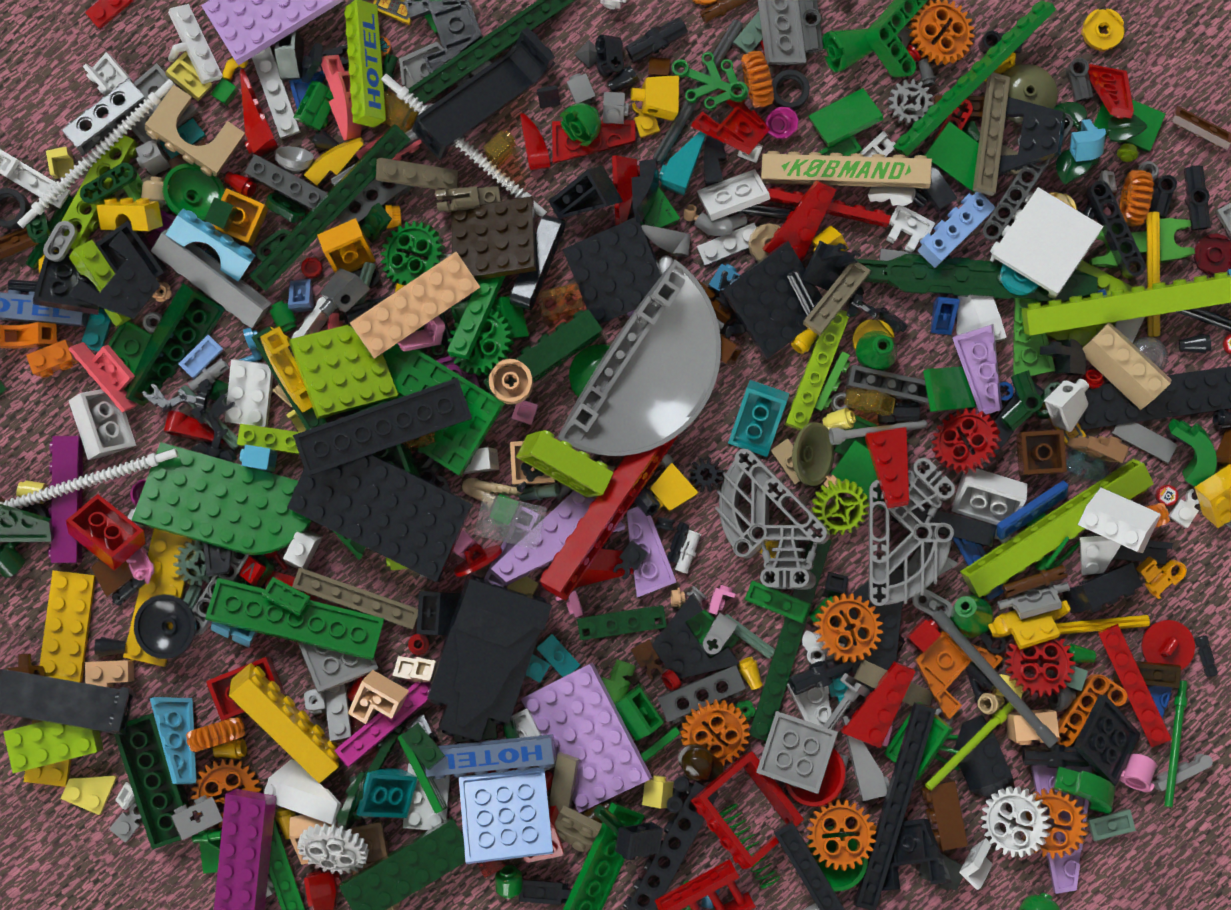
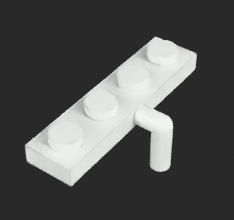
M189 4L170 8L168 13L182 43L172 46L168 60L175 62L179 52L186 51L202 84L221 80L223 75Z

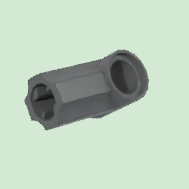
M1083 58L1074 59L1066 67V75L1070 80L1074 102L1093 98L1088 75L1089 64ZM1073 65H1078L1080 67V74L1076 73L1073 70Z

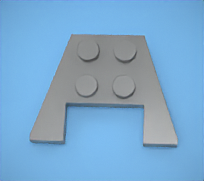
M438 42L399 58L402 87L405 86L409 89L429 75L423 56L443 50ZM468 75L457 82L458 87L470 79ZM404 103L407 124L415 122L419 112H414L413 107L409 108V103Z

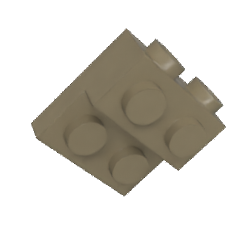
M564 805L555 821L561 842H567L574 849L581 852L589 851L602 826L601 823Z

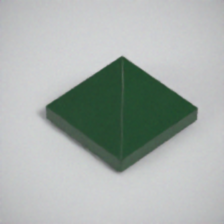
M215 379L212 385L213 388L209 391V398L216 401L221 395L228 394L229 384ZM227 397L224 399V403H225L226 405H227Z

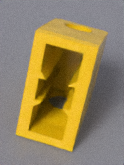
M679 76L648 77L645 79L642 89H631L630 98L633 101H642V113L674 121L679 110Z
M673 463L666 468L650 488V491L661 505L659 509L664 506L669 512L698 494L697 490Z

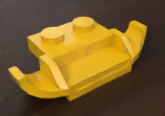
M1067 600L1061 602L1062 608L1024 619H1020L1017 611L1014 610L1000 614L993 623L988 624V627L993 637H1004L1012 634L1019 649H1023L1058 638L1060 632L1054 621L1069 613L1071 608Z

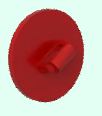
M475 543L464 552L466 560L455 568V575L457 577L465 576L485 567L502 553L501 546L496 545L483 549L479 544Z
M1162 620L1152 624L1145 631L1141 642V650L1146 662L1181 665L1182 670L1193 659L1195 641L1192 633L1183 624L1173 620Z

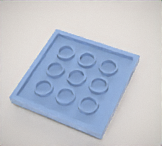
M536 767L524 771L512 770L504 773L496 772L459 777L466 864L553 854L545 768L540 769Z

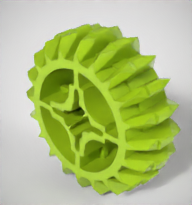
M836 479V485L828 481L829 487L826 488L824 485H821L823 492L815 493L818 499H812L813 504L816 505L812 507V511L816 513L814 515L828 530H831L832 534L836 535L839 530L840 534L844 535L846 529L849 533H852L853 526L859 528L858 522H865L862 515H868V511L865 509L869 506V503L865 501L867 495L863 493L861 487H857L855 482L850 483L848 479H845L843 483L840 479ZM838 493H849L853 496L842 498ZM832 497L831 503L826 506L828 500ZM838 500H839V502L842 504V505H841V507H842L841 510H842L843 513H841V511L838 510V509H839ZM854 508V511H853L852 514L849 516L850 510H852V509ZM832 516L833 518L839 516L842 518V520L833 521L828 519V517Z

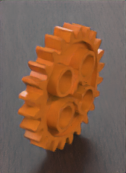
M929 0L912 17L910 21L913 23L908 28L913 31L909 34V37L915 38L911 45H918L916 50L923 52L921 58L927 55L929 56V63L935 59L936 65L941 63V61H943L944 65H947L949 62L954 64L957 59L961 60L970 51L969 48L973 45V42L970 40L975 37L970 32L975 28L969 26L972 19L965 18L968 12L962 13L961 5L956 8L955 1L949 5L948 0H943L942 2L940 0H935L934 2ZM949 18L952 19L949 26L942 32L941 36L936 40L934 45H932L931 42L942 30V27L948 22Z
M843 593L840 595V600L837 596L832 597L833 603L830 600L825 601L827 608L821 606L819 609L822 614L817 613L815 615L820 621L813 623L814 626L819 627V630H816L813 634L820 635V638L816 640V643L823 642L820 649H828L826 656L835 654V661L842 657L843 663L847 662L848 657L851 663L856 662V656L860 661L864 660L863 653L866 656H870L871 652L869 649H877L874 642H881L877 635L883 633L882 630L877 629L883 622L876 621V618L880 616V614H873L876 607L869 608V600L862 603V596H858L854 600L853 593L848 596V599ZM850 609H854L857 612L856 620L849 616ZM831 617H835L838 620L837 628L831 626ZM851 625L852 629L845 631L844 627ZM859 629H863L866 632L865 639L859 638ZM839 637H844L847 640L845 648L839 645Z
M717 699L714 700L713 705H710L709 701L706 700L705 707L698 704V711L691 709L693 715L685 716L688 723H682V727L685 730L680 731L681 736L684 737L681 741L685 745L684 747L691 744L704 746L724 766L726 759L732 763L731 757L733 755L738 758L740 757L737 752L738 750L745 751L742 744L749 743L746 736L750 735L747 729L749 724L745 721V715L741 714L740 708L735 709L733 703L727 707L725 700L722 701L721 705L718 704ZM714 717H720L716 722L711 721ZM703 721L707 722V723L709 724L710 728H711L715 733H711L709 727L706 726L705 724H703L702 722H703ZM731 730L734 731L733 734H731V735H726V733H727L728 731H731ZM699 731H705L703 735L696 736ZM719 733L721 739L728 743V745H724L716 734ZM713 745H719L714 750L710 749Z
M223 758L220 765L214 760L213 768L207 764L205 766L207 772L199 771V775L202 778H196L198 786H193L191 790L197 792V794L192 795L191 799H198L204 795L207 798L217 796L224 791V788L230 791L241 785H244L245 788L240 790L259 792L262 790V787L255 786L260 779L252 778L256 772H248L250 765L242 768V761L235 765L234 759L226 763L225 758ZM235 774L238 777V783L230 784L227 780L228 775ZM215 782L218 785V791L210 792L207 784ZM225 795L215 799V803L222 802L225 804ZM223 811V812H219L220 815H221V817H222V819H223L224 811ZM223 821L219 822V828L222 827Z
M1053 787L1050 788L1049 793L1045 788L1041 789V795L1035 791V800L1042 799V804L1047 805L1050 809L1049 814H1044L1051 816V818L1046 820V823L1052 825L1049 821L1053 818L1054 823L1058 824L1055 827L1045 829L1050 833V836L1043 837L1046 840V844L1040 845L1043 857L1048 852L1052 859L1056 857L1057 853L1060 858L1065 856V852L1071 855L1073 853L1072 848L1078 850L1080 848L1078 843L1083 844L1085 842L1081 835L1086 836L1088 834L1083 829L1089 825L1088 822L1083 821L1088 814H1081L1080 812L1084 805L1077 807L1078 798L1072 801L1070 799L1071 794L1068 793L1064 796L1062 791L1055 793ZM1026 811V818L1032 821V814ZM1062 811H1067L1070 814V821H1065L1062 818ZM1063 826H1070L1072 829L1068 830ZM1056 832L1064 833L1066 840L1064 842L1059 841L1056 837Z
M839 799L835 800V806L830 802L827 804V809L824 806H820L821 813L813 812L816 819H808L813 824L812 827H806V830L811 832V835L806 836V839L812 840L808 847L815 848L812 852L813 856L820 855L817 862L826 860L825 867H829L832 863L833 870H837L839 865H841L843 871L846 870L847 864L851 869L855 868L854 862L862 865L861 857L868 859L869 856L866 851L874 850L869 844L876 842V840L870 838L871 835L876 833V831L869 828L874 825V822L868 823L866 821L870 815L863 816L864 808L856 810V803L849 807L848 800H844L843 805H841ZM848 817L853 818L855 821L853 829L847 828L845 824ZM826 819L833 821V830L828 831L824 827ZM840 829L842 833H860L859 836L843 837L842 841L840 837L822 838L823 834L838 833ZM850 839H854L857 842V849L855 851H851L848 848V841ZM829 840L836 844V850L833 853L828 852L826 848Z

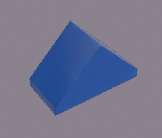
M938 297L934 300L931 333L952 334L960 302L959 299Z

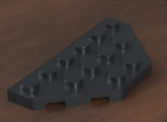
M895 569L889 575V586L903 581V569ZM869 580L853 592L854 600L858 596H862V603L869 600ZM873 584V588L877 587V594H873V598H876L877 602L880 603V600L884 599V595L880 593V587L885 588V584ZM870 601L868 604L869 608L876 607L873 614H880L876 621L883 622V624L878 626L877 629L882 630L883 633L877 635L881 642H874L877 649H869L871 652L870 656H866L863 653L864 660L885 670H888L894 661L896 662L903 601L882 606H875ZM854 609L849 610V616L856 620L857 612ZM837 619L835 628H837L839 624ZM851 625L844 627L845 631H849L852 629ZM863 629L858 630L859 638H866V632ZM839 637L838 642L843 643L846 647L847 640L844 637ZM857 656L856 662L852 663V669L855 674L862 662ZM863 683L865 687L874 691L875 688Z

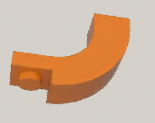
M36 322L26 325H0V348L47 347L57 343V324Z

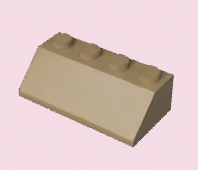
M1107 323L1082 348L1086 359L1140 410L1171 384L1172 380L1111 323Z

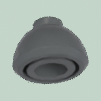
M1067 686L1063 690L1058 687L1060 692L1057 695L1051 691L1048 702L1052 709L1056 712L1067 709L1072 701L1076 699L1074 689Z

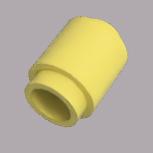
M848 408L829 413L823 418V424L828 430L836 427L847 430L853 428L856 422L854 412Z
M27 480L19 482L16 496L21 498L23 494L27 496L28 493L33 494L34 491L39 492L40 489L44 491L48 485Z

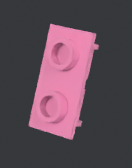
M142 546L126 562L129 563V568L135 579H144L146 584H149L151 575L154 574V565L150 562L147 551Z

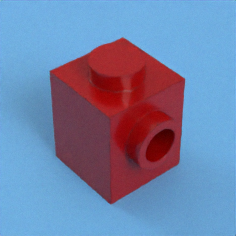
M922 619L906 638L920 652L924 653L942 634L938 631L940 627L933 620Z

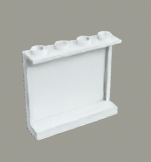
M1038 187L1034 193L1030 192L1024 201L1026 205L1023 210L1020 208L1017 210L1013 217L1015 221L1012 226H1006L1001 234L1003 236L1001 242L996 241L991 248L992 256L990 261L993 262L994 259H997L1049 291L1048 296L1055 300L1099 236L1103 226Z

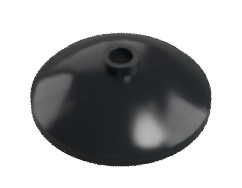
M169 594L157 595L148 599L141 605L135 616L134 634L136 640L147 654L155 658L168 659L181 655L190 647L196 634V619L191 607L183 599ZM170 622L173 623L172 630L169 628Z

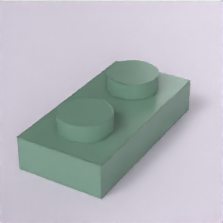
M759 12L733 41V44L745 54L754 51L760 44V41L763 40Z
M1130 809L1087 819L1092 840L1094 841L1136 831Z

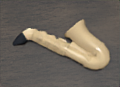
M468 478L463 481L462 489L469 497L483 502L490 509L498 496L497 493L507 494L508 496L521 495L524 492L526 482L520 483L517 487L478 480L477 478Z

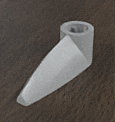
M641 225L645 235L654 244L670 252V255L689 256L690 234Z

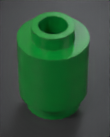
M283 301L272 305L273 309L269 312L276 327L280 326L283 333L297 327L295 323L297 320L294 313L289 309L288 303L284 304Z

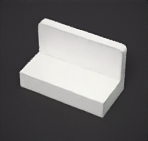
M986 838L970 850L959 872L976 890L982 887L992 867V863L986 858L992 844H989Z

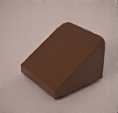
M650 57L648 77L669 76L670 59Z

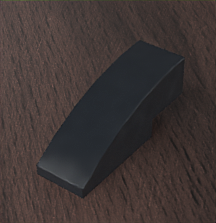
M717 116L713 117L712 119L718 123ZM709 135L706 136L703 155V174L706 186L722 182L723 177L719 162H723L726 159L723 142Z
M919 151L918 153L914 154L909 158H914V156L917 155L924 156L925 154L922 151ZM931 162L930 188H920V190L927 196L936 212H939L954 203L958 198Z
M656 158L639 161L640 176L632 177L633 211L637 223L641 222L647 215L657 194L659 169Z

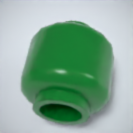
M505 865L496 872L495 888L500 896L512 899L522 892L523 877L522 872L513 865Z

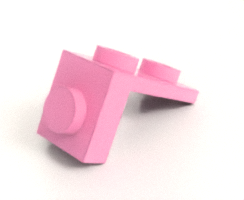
M437 316L426 323L424 330L411 333L397 344L403 351L441 345L445 324Z

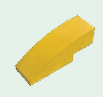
M360 137L333 147L313 161L312 165L304 171V176L315 185H318L330 170L338 175L364 144V140Z

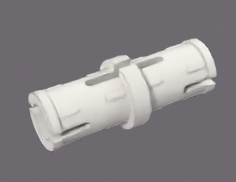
M691 530L688 531L683 548L681 547V554L675 570L688 574L693 556H696L695 550L702 534Z

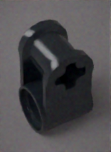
M599 35L595 43L597 69L600 75L609 77L613 72H619L624 67L623 42L617 36Z

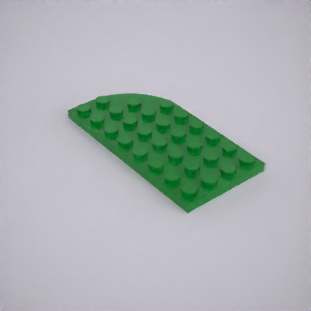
M395 344L382 353L398 393V397L395 399L458 378L472 419L408 441V444L457 475L462 476L505 403L420 350L403 351L398 344ZM377 404L365 406V407L358 408V409H359L360 411H362V410H364V409H367V408L372 407V406L377 405Z
M160 442L156 454L176 448L179 456L159 462L158 466L151 467L132 517V521L137 524L249 555L271 553L288 546L294 539L295 533H304L312 520L287 508L297 486V480L241 466L237 463Z

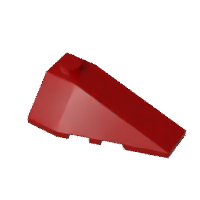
M241 69L240 79L244 127L248 140L244 143L249 154L254 153V155L261 157L278 149V145L244 69Z
M613 155V184L623 200L621 203L614 204L616 226L628 221L633 203L632 177L640 176V167L637 165V159Z
M601 549L575 588L623 576L625 574L623 568H620L617 573L613 572L616 565L623 563V560L619 558L623 551ZM631 567L630 574H633V568Z
M327 869L325 872L323 870L310 872L304 878L308 907L313 906V910H336L339 883L342 882L340 873L335 871L332 874Z

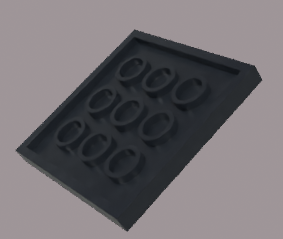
M632 218L563 249L585 306L599 325L635 310L662 276L648 237L642 230V222L637 223L636 218Z
M789 241L782 243L721 289L764 359L770 358L808 328L803 325L807 314L787 278V274L794 270L799 271L801 277H803L806 269ZM803 280L814 303L817 305L823 296L816 285Z

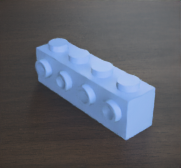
M976 192L973 196L969 193L961 201L963 205L959 209L955 207L947 215L949 219L946 222L941 220L933 228L936 232L932 236L928 233L920 241L922 246L917 251L934 268L996 208L982 193Z

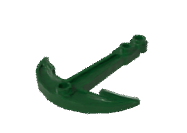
M406 722L400 724L379 742L378 748L380 750L366 774L364 771H361L346 789V793H348L347 799L336 816L338 828L344 826V830L347 831L352 828L357 819L361 820L362 817L356 815L359 802L364 796V784L367 773L382 768L394 748L398 736L402 734Z

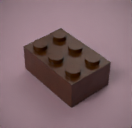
M946 777L932 791L925 786L928 781L923 782L924 787L921 788V795L928 805V808L925 809L926 819L931 823L939 848L944 851L968 846L955 781Z

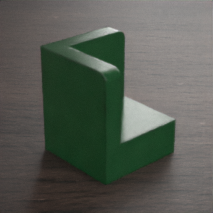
M214 197L205 221L228 232L238 209L234 205Z

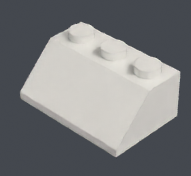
M102 389L83 392L69 400L88 460L105 457L136 446L126 412L122 413Z
M977 468L975 473L972 469H969L968 473H963L951 511L997 525L1024 506L1027 500V483Z
M1100 488L1086 506L1078 525L1136 552L1143 553L1161 514L1104 488Z

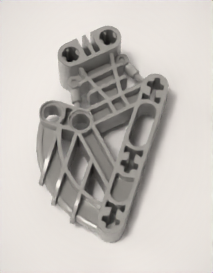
M740 449L735 454V460L727 473H722L724 480L721 491L717 490V493L720 495L719 507H715L720 514L724 533L733 547L734 553L739 557L747 559L751 558L762 548L765 569L761 572L760 580L767 587L786 590H808L813 588L816 584V576L808 570L813 569L817 544L826 543L830 538V531L753 452L748 449ZM745 455L748 457V460L754 464L752 467L744 462L745 460L743 459V457ZM747 476L752 479L751 498L742 489ZM773 485L777 486V489L783 494L781 497L777 493L772 492ZM740 494L751 504V521L739 510ZM769 498L795 525H769ZM793 498L808 513L809 520L806 524H800L785 508L786 500ZM740 517L750 526L746 531L742 526ZM814 526L822 531V538L816 537L817 534L810 528ZM762 528L764 530L763 537L756 539V530ZM768 541H780L778 548H772L773 552H777L775 558H771L769 550L766 549L765 544ZM798 541L814 542L806 559L801 558L800 553H805L806 551L803 548H799ZM743 543L749 545V550L745 554L740 552V547ZM803 575L805 579L804 583H802L803 579L801 578Z
M927 458L918 459L912 465L911 470H908V505L887 509L885 502L877 501L873 503V499H877V492L873 491V489L880 485L879 481H874L869 487L868 597L869 601L875 606L902 601L904 604H907V599L919 593L923 596L924 589L932 582L937 584V576L948 558L951 539L954 535L952 526L947 523L929 522L932 517L934 518L938 508L942 505V501L947 500L954 494L955 487L946 476L943 477L941 475V471L938 472L936 470L937 467ZM920 465L926 469L923 474L920 473L921 470H917ZM942 486L945 487L944 490L947 489V493L942 495V492H939ZM882 493L880 494V500L884 499ZM926 503L930 506L925 523H922L911 511L917 508L920 512H923L925 509L921 505ZM877 505L882 506L885 510V535L881 539L873 535V508ZM889 513L910 533L890 554ZM923 527L927 530L925 539H921L916 535L917 528ZM944 527L948 530L949 535L946 539H941L938 536L939 528ZM873 541H885V545H880V551L884 552V556H881L880 560L877 559V556L873 555V552L877 551V544L873 545ZM924 543H932L929 554L924 562ZM919 546V570L907 579V557ZM903 562V581L889 586V575ZM873 584H885V588L880 587V593L884 595V599H881L880 603L877 602L876 598H873V594H877V587L873 588Z

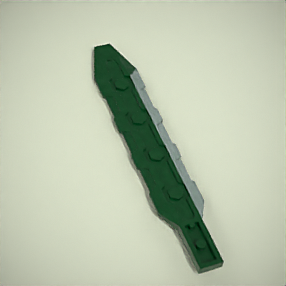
M904 254L889 261L855 259L871 270L864 282L887 283L905 293H945L964 297L976 295L995 297V299L1023 298L1036 299L1042 302L1054 300L1048 296L1049 291L1041 286L1028 295L1010 293L1000 281V270L1003 263L998 260L992 262L970 260L964 257L945 258L934 268L922 255ZM1075 269L1056 299H1061L1062 302L1069 301V297H1085L1092 293H1097V277Z

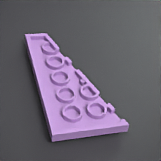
M573 491L491 568V573L507 586L528 576L530 572L538 568L548 566L549 563L553 562L555 554L560 552L564 546L567 537L576 529L578 521L587 513L591 502L595 500L592 497L586 498ZM620 521L613 533L624 530L625 525Z

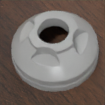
M280 147L276 149L275 159L282 169L292 174H300L303 170L308 169L314 159L311 152L298 147Z

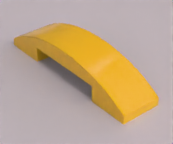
M280 326L262 335L260 338L269 361L292 400L302 412L312 408L313 406L297 363L288 348L290 344Z

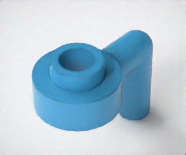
M251 327L243 329L252 355L239 360L261 361V353L251 338L258 333L257 329L253 330Z

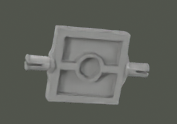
M1051 582L1049 586L1042 585L1010 596L1008 599L997 601L1000 610L1012 606L1017 611L1020 619L1062 608L1058 593L1069 591L1070 588L1067 582L1054 585Z

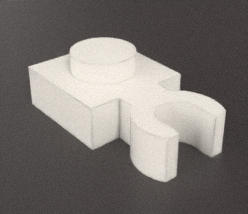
M1193 489L1186 492V501L1179 499L1169 514V518L1184 528L1189 527L1199 511L1194 508L1196 504H1199L1198 498L1196 500L1192 499Z

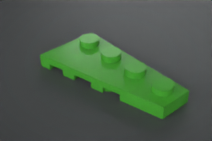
M1014 298L1013 375L1028 370L1031 376L1055 371L1052 356L1040 355V346L1049 345L1047 334H1024L1021 309L1028 308V304L1039 303L1036 299Z

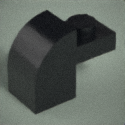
M1056 340V342H1049L1048 346H1040V355L1055 357V374L1067 376L1085 375V353L1080 343L1076 340Z

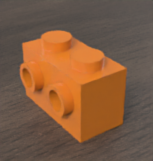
M63 340L27 354L26 357L32 373L41 378H46L53 375V372L57 370L72 368L73 364L79 362L69 351L73 343Z

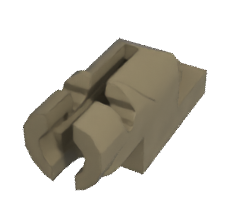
M474 186L435 191L438 201H451V204L448 202L437 203L438 212L474 209L483 204L501 201L499 186L485 188Z

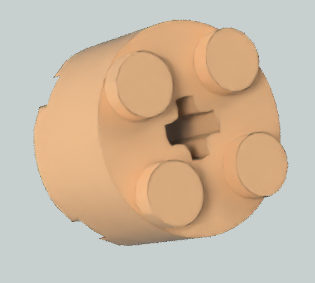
M505 359L500 361L491 371L489 386L494 396L506 404H518L530 396L533 389V378L525 364L516 359ZM509 377L517 380L512 387L506 384L509 381Z

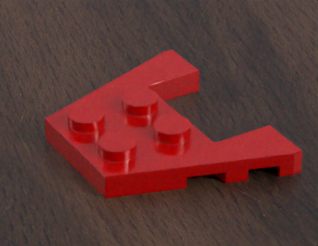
M730 99L726 101L734 110L721 124H718L703 111L691 124V127L748 155L770 130L755 110L750 111L744 104L746 100L734 102Z

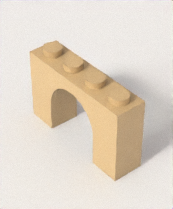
M173 85L146 122V134L154 140L159 139L164 142V146L174 153L177 151L182 154V158L192 165L195 163L200 166V170L207 176L213 175L217 177L243 141L245 132L227 121L216 138L209 144L203 146L188 144L180 137L176 126L178 120L190 105L192 96Z

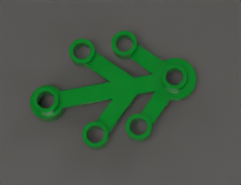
M705 52L702 55V63L707 66L710 76L690 69L685 60H676L672 65V71L675 76H679V78L686 76L706 84L697 89L686 91L685 98L688 103H695L698 97L718 89L725 91L716 97L709 96L704 100L705 108L712 111L716 109L718 104L730 99L734 102H741L748 96V87L745 83L737 80L731 60L725 59L721 62V70L727 74L730 84L721 80L714 63V55L711 52ZM708 56L712 58L709 62L704 60ZM725 64L731 65L729 69H725L723 66ZM679 68L685 69L683 73H678L677 70ZM735 90L742 91L740 95L734 94ZM693 93L695 94V97L693 99H689L688 95ZM713 101L714 105L708 106L707 103Z

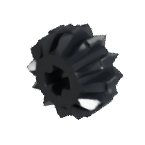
M702 457L699 458L700 466L696 462L692 463L693 467L697 470H688V473L695 474V476L688 478L689 482L696 480L697 482L693 487L697 488L700 484L701 493L704 492L705 486H707L709 493L712 492L711 484L718 488L719 484L715 480L723 481V477L717 476V474L723 472V469H715L719 464L718 461L713 466L710 465L712 461L710 457L707 459V464L704 463ZM704 469L709 470L708 474L711 475V479L708 477L707 481L703 480V476L700 475L701 471H705Z

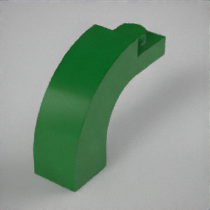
M1173 418L1168 424L1171 434L1194 448L1192 460L1182 471L1184 479L1191 485L1197 486L1215 473L1217 457L1208 433L1199 424L1195 423L1191 428L1186 422H1179Z
M1063 767L1057 768L1053 789L1088 800V809L1106 814L1111 813L1116 791L1112 783L1083 770L1077 772Z

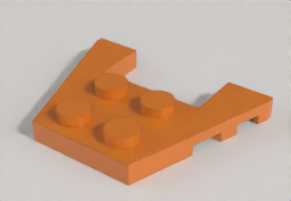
M941 630L940 633L942 635L924 653L921 652L914 662L945 718L949 720L962 705L946 689L972 660L947 632ZM972 644L994 669L1003 660L1001 656Z

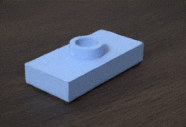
M207 335L179 365L195 379L224 349Z

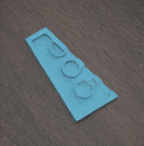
M150 698L172 783H196L195 752L190 750L186 741L188 731L194 730L192 698Z

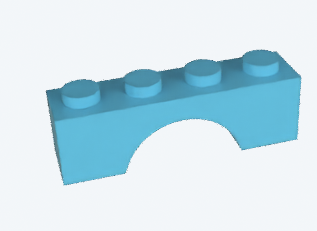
M182 209L165 234L183 247L191 242H203L210 245L220 257V270L236 281L240 280L255 257V254L248 247L239 245L232 237L217 231L212 224L200 220L195 213L189 210Z

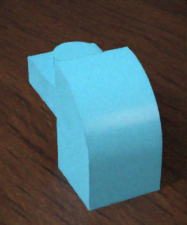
M1090 119L1082 120L1080 132L1071 133L1070 152L1076 162L1096 159L1104 152L1106 130L1095 127Z

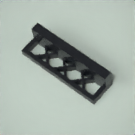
M1083 534L1082 537L1101 536V535ZM1149 540L1143 553L1121 545L1113 559L1143 562L1148 557L1155 559L1157 564H1166L1167 550L1172 549L1173 543Z

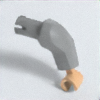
M689 204L687 209H684L685 220H695L694 225L712 236L729 235L733 229L747 224V218L743 212L731 217L724 216L711 221L710 217L703 212L697 215V208L692 204Z

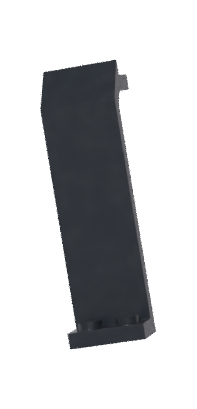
M526 27L521 31L516 44L510 51L419 114L412 131L439 160H442L446 157L451 145L535 86L556 64L554 62L555 56L539 40L538 36Z
M0 669V714L126 736L127 723L133 699L136 695L130 688L121 687V689Z

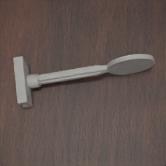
M846 673L840 680L848 689L844 693V698L823 726L833 730L850 704L855 702L859 695L867 697L870 692H873L861 685L860 681Z

